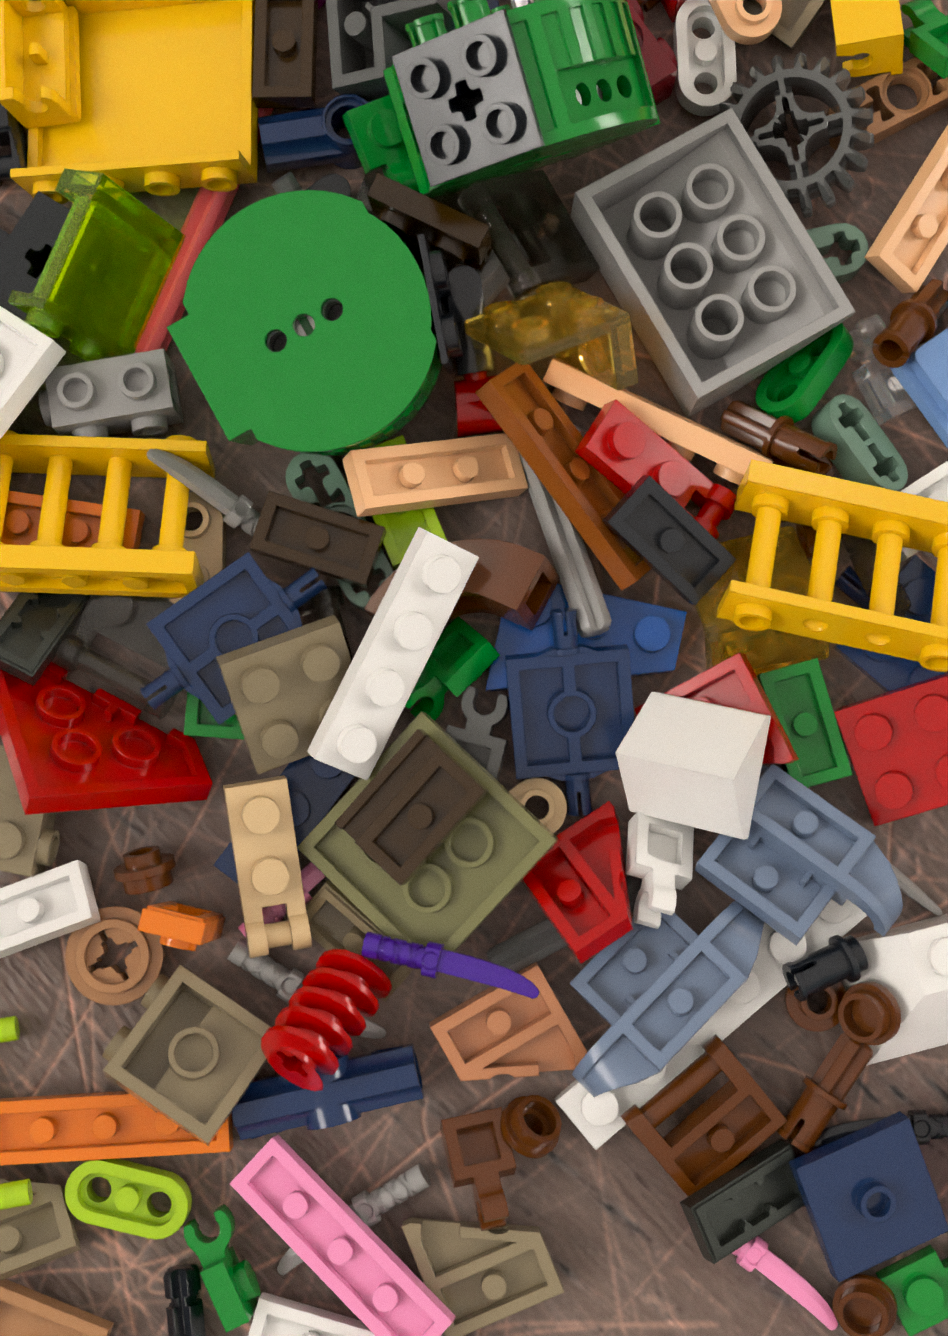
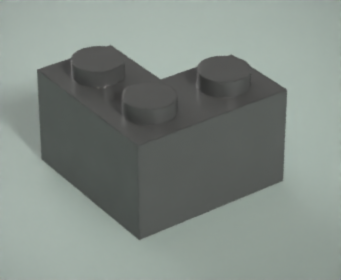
M326 0L332 89L340 95L353 94L366 101L377 100L389 95L383 70L391 67L393 64L391 56L412 48L405 25L413 23L415 19L423 16L443 13V22L447 33L455 30L451 12L447 8V3L451 0Z

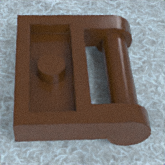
M716 1034L702 1046L705 1052L643 1106L639 1108L634 1104L621 1115L632 1132L688 1197L732 1170L787 1122L778 1108ZM720 1072H723L729 1081L663 1137L656 1128Z

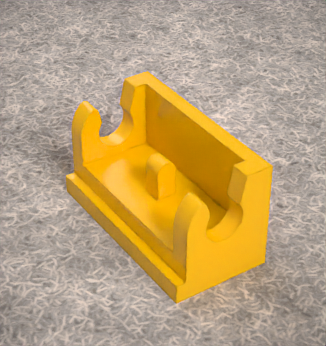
M0 0V104L26 129L81 122L79 12L75 6H68L63 0Z
M830 0L836 56H855L860 53L869 54L863 59H851L843 62L842 68L847 69L851 77H862L891 72V75L902 74L904 31L899 0Z

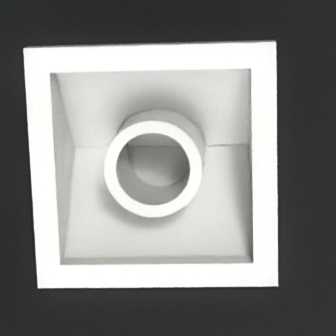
M651 692L616 751L629 811L635 813L640 811L647 816L743 840L748 839L771 716L675 695Z

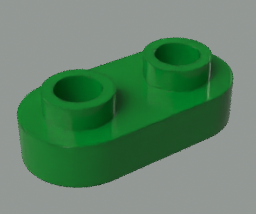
M843 323L826 332L766 373L756 390L755 396L756 403L763 412L776 418L786 415L792 418L794 423L803 420L811 413L852 354L854 341Z

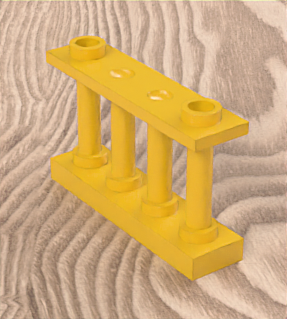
M7 430L0 439V592L183 598L204 583V575L195 551H187L183 548L190 489L147 458V452L150 449H159L187 460L215 479L216 469L207 441L196 440L185 435H172L166 439L29 435ZM12 473L46 474L37 540L32 541L30 545H7L1 542ZM71 475L106 476L98 542L92 544L91 548L65 547L62 544ZM131 477L166 478L159 545L154 546L152 550L126 549L122 546Z
M751 459L738 487L734 510L752 513L756 517L746 582L730 581L718 605L716 617L731 620L738 627L750 631L777 630L917 661L928 670L948 672V502ZM782 520L811 526L816 531L807 596L770 588L780 522ZM841 534L870 539L877 544L869 610L832 602ZM902 547L929 552L937 558L930 623L894 615Z

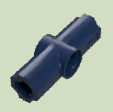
M343 94L333 98L324 108L258 117L267 173L332 163L343 169L362 167L352 140L342 138L336 132L340 128L346 127L342 118L346 111L374 100L366 101L357 95Z
M413 1043L379 1049L368 1054L350 1058L348 1054L340 1056L336 1054L335 1056L338 1058L340 1066L334 1075H324L317 1072L323 1081V1090L321 1091L303 1089L279 1074L254 1079L232 1111L234 1126L238 1131L240 1140L254 1139L301 1126H306L307 1130L330 1128L356 1120L361 1117L362 1112L423 1099L422 1077Z

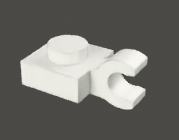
M640 811L628 821L625 874L642 879L634 905V923L658 929L661 924V913L672 915L675 912L677 899L675 888L682 890L692 880L694 827L647 816Z

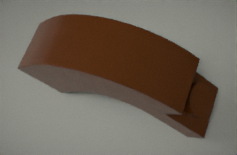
M477 538L450 542L478 556L479 559L448 621L469 613H489L533 631L560 580L559 575L547 557L523 546L496 539ZM397 570L379 586L366 604L364 610L372 618Z

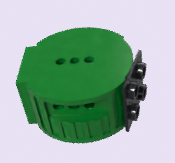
M451 0L447 3V8L451 12L455 30L447 33L443 22V13L423 16L415 19L413 23L406 24L405 30L409 34L412 48L391 56L393 64L391 67L383 70V75L419 193L432 198L494 183L559 161L578 157L660 124L628 2L626 0H510L513 9H511L510 4H506L490 10L487 0Z
M301 190L276 194L252 203L229 218L211 236L192 267L183 299V305L189 315L167 327L227 439L231 442L250 446L261 441L295 452L332 456L348 454L350 450L371 448L389 439L405 427L428 400L435 387L442 365L449 374H454L453 358L463 356L457 320L454 319L453 313L444 314L441 298L452 296L446 261L443 259L441 249L431 251L424 234L417 235L424 276L404 242L385 223L370 214L362 201L328 191Z

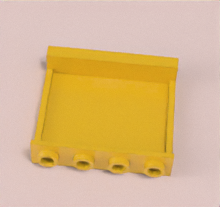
M63 0L68 6H75L79 12L81 122L28 129L27 168L10 169V178L29 193L33 199L38 191L60 204L67 203L69 197L91 196L100 200L113 201L123 198L124 193L146 191L157 196H173L179 194L181 189L204 187L215 192H228L235 190L237 184L257 183L258 108H256L252 98L255 0Z

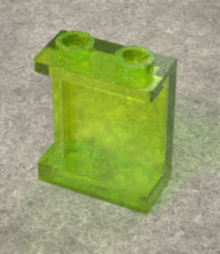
M64 168L55 191L73 203L34 291L25 293L12 290L7 302L26 313L24 322L43 334L57 339L61 335L71 341L68 350L86 361L134 354L186 236L105 174Z

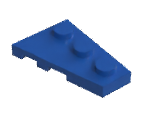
M561 584L556 585L533 631L501 617L495 643V649L500 656L490 666L485 692L508 689L505 655L537 653L550 646H554L551 610L561 609L563 629L566 632L564 608H569ZM603 594L612 620L609 630L589 638H583L578 634V644L591 647L627 644L630 654L631 677L672 673L676 667L687 612Z

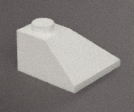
M948 914L891 928L884 937L878 932L857 937L856 940L860 943L867 957L868 969L860 972V980L854 983H850L846 979L841 981L845 990L847 991L851 986L860 982H876L892 993L901 1012V1024L897 1034L883 1044L869 1045L873 1050V1056L867 1065L948 1044Z

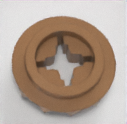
M121 906L105 907L98 909L101 918L100 922L71 933L66 946V968L74 986L88 999L104 1005H123L141 998L159 977L166 954L162 944L159 943L160 936L137 930L142 912ZM104 931L108 939L112 938L116 945L131 944L136 941L138 946L131 949L132 953L125 958V964L128 967L126 972L129 979L125 971L121 972L117 965L103 966L95 969L94 965L102 961L101 957L109 952L106 944L108 940Z

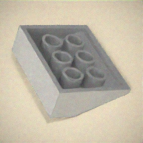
M732 108L575 192L570 222L687 418L738 391L853 316L856 312Z

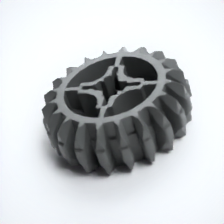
M799 52L796 55L794 68L785 69L781 56L775 55L771 61L773 73L764 76L758 66L752 65L751 69H749V74L753 85L748 88L742 83L733 82L730 90L738 104L720 103L717 111L718 114H721L732 108L747 132L757 114L770 103L776 102V112L773 119L767 125L755 129L754 136L750 137L764 162L778 161L789 169L792 180H775L789 203H800L803 217L809 218L813 216L811 200L820 197L823 205L830 209L836 205L835 196L831 189L834 185L847 193H850L855 188V182L846 170L854 172L866 171L868 159L858 151H864L874 146V134L867 130H862L873 123V111L870 108H858L866 99L865 90L862 86L846 90L851 81L850 72L844 68L837 71L832 77L828 78L831 66L830 60L825 58V56L816 63L813 70H808L807 58L804 53ZM801 95L818 99L828 105L835 114L826 116L824 111L813 113L803 111L796 105L793 96ZM787 114L791 115L793 127L797 128L801 143L797 145L800 157L798 161L794 160L792 149L788 147L784 136V131L788 130L786 123ZM842 136L839 146L829 162L809 176L808 162L811 155L817 149L830 145L831 138Z

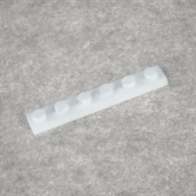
M831 899L797 946L764 922L758 955L747 982L727 1000L660 1073L637 1084L617 1088L600 1094L595 1098L575 1080L555 1097L556 1103L593 1148L597 1150L626 1125L621 1117L623 1113L634 1104L639 1108L700 1057L705 1052L702 1046L715 1034L723 1041L787 985L782 970L783 964L793 962L829 945V937L834 935L843 937L863 920L867 914L848 899L843 906Z

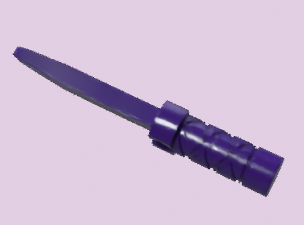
M369 931L366 933L361 952L363 957L379 959L385 962L390 961L393 964L401 966L403 964L406 967L420 969L422 976L436 979L440 972L501 988L532 999L537 998L539 995L538 988L521 974L490 961L444 949V944L429 941L427 946L415 942L408 943L406 940L398 938L391 939L389 936Z

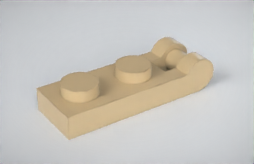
M283 775L223 785L249 957L269 955L268 949L292 945L293 950L312 947L287 778ZM285 904L286 921L264 924L263 907Z

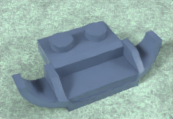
M771 764L770 767L763 765L761 767L748 839L743 840L719 834L695 867L697 873L796 946L831 899L841 906L844 905L847 899L867 914L874 925V930L883 937L900 916L903 908L902 895L897 878L890 862L874 842L876 836L775 764Z
M736 901L724 909L700 935H697L675 913L672 915L661 913V924L658 929L634 923L633 917V929L601 950L570 982L571 987L611 1025L606 1033L582 1058L574 1069L572 1076L595 1098L605 1092L637 1084L660 1073L727 1000L747 982L758 955L764 922Z

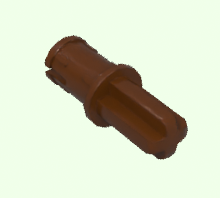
M932 279L927 286H921L910 299L901 301L892 310L890 323L873 340V343L877 345L873 346L872 352L881 364L892 368L903 366L919 344L925 343L933 337L938 327L937 320L948 308V291L943 288V281Z
M740 400L732 401L728 408L724 409L720 418L722 420L721 430L724 433L761 450L763 456L773 461L779 459L803 471L826 475L832 465L811 456V454L821 459L827 457L831 460H835L837 455L836 444L824 441L795 427L792 418L786 415L776 418Z
M845 1032L842 1033L814 1076L811 1078L806 1075L803 1082L807 1087L787 1115V1122L777 1130L778 1134L785 1140L791 1138L793 1140L791 1144L805 1153L811 1152L814 1144L837 1109L845 1110L848 1106L844 1099L872 1058L873 1050L868 1044L854 1041Z

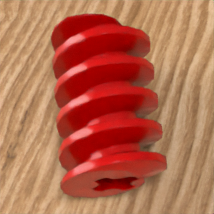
M331 949L323 952L316 963V969L310 970L303 980V987L296 989L289 1000V1006L283 1008L276 1017L275 1026L268 1028L261 1038V1049L268 1063L283 1078L303 1089L311 1091L323 1090V1081L317 1072L324 1075L335 1074L340 1065L338 1058L334 1054L340 1056L347 1055L353 1047L350 1036H360L367 1027L363 1017H373L380 1008L377 998H386L392 990L391 981L378 966L363 956L344 949Z

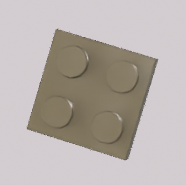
M334 615L216 657L253 766L258 775L310 756L307 750L352 662L340 622Z

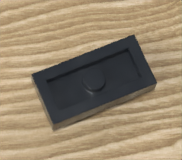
M643 475L602 520L684 600L692 605H696L737 560L649 475Z

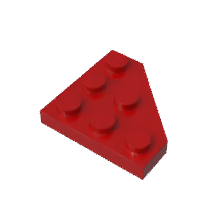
M53 662L48 665L34 686L0 669V736L25 815L207 800L213 783L194 738L184 735L183 732L175 728L166 734L140 720L142 710L101 688L92 694L66 680L68 670Z

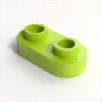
M122 1159L84 1161L70 1174L65 1186L67 1207L78 1220L87 1224L148 1239H164L176 1233L187 1220L192 1208L190 1188L179 1175L171 1171ZM102 1177L110 1183V1196L100 1197L94 1192L92 1187L94 1178ZM163 1192L167 1194L171 1200V1209L166 1212L155 1209L151 1200L153 1193Z

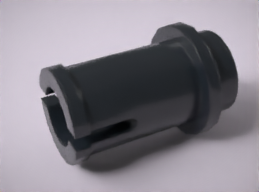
M839 935L829 937V945L793 962L783 964V975L789 989L792 991L797 987L799 988V990L794 992L797 1000L803 1002L809 996L845 979L850 983L860 980V972L868 969V961L863 948L855 937L848 935L842 938Z

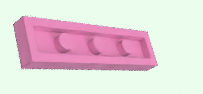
M278 1134L272 1137L231 1181L230 1185L375 1336H441L453 1323L456 1316Z

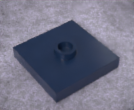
M900 1111L789 1161L829 1271L838 1282L948 1232L945 1215L909 1118Z

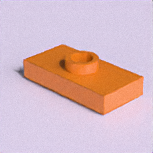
M167 901L147 905V907L143 908L137 930L160 936L159 943L162 945L196 951L197 945H203L221 938L226 917L223 916V913Z

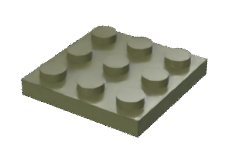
M420 712L379 757L368 781L360 778L297 848L386 936L391 937V939L406 940L408 943L423 944L424 946H427V943L432 941L444 944V949L456 952L559 839L427 713ZM422 729L437 745L448 752L486 787L489 792L405 885L400 886L355 843V840L344 829H340L335 824V821L416 730Z

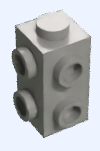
M164 348L55 367L45 380L46 390H40L38 395L44 423L46 426H52L60 436L109 437V435L132 432L134 436L150 437L166 433L169 430L168 425L184 423L175 365Z

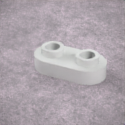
M687 0L682 4L677 13L673 29L674 54L678 69L675 78L676 96L680 104L688 112L698 116H711L718 113L717 109L720 103H729L732 98L730 87L733 85V82H737L735 41L731 40L723 31L708 0ZM697 28L706 29L711 34V37L707 39L698 38L694 35L693 30ZM707 83L713 88L714 92L711 94H701L696 90L695 85Z

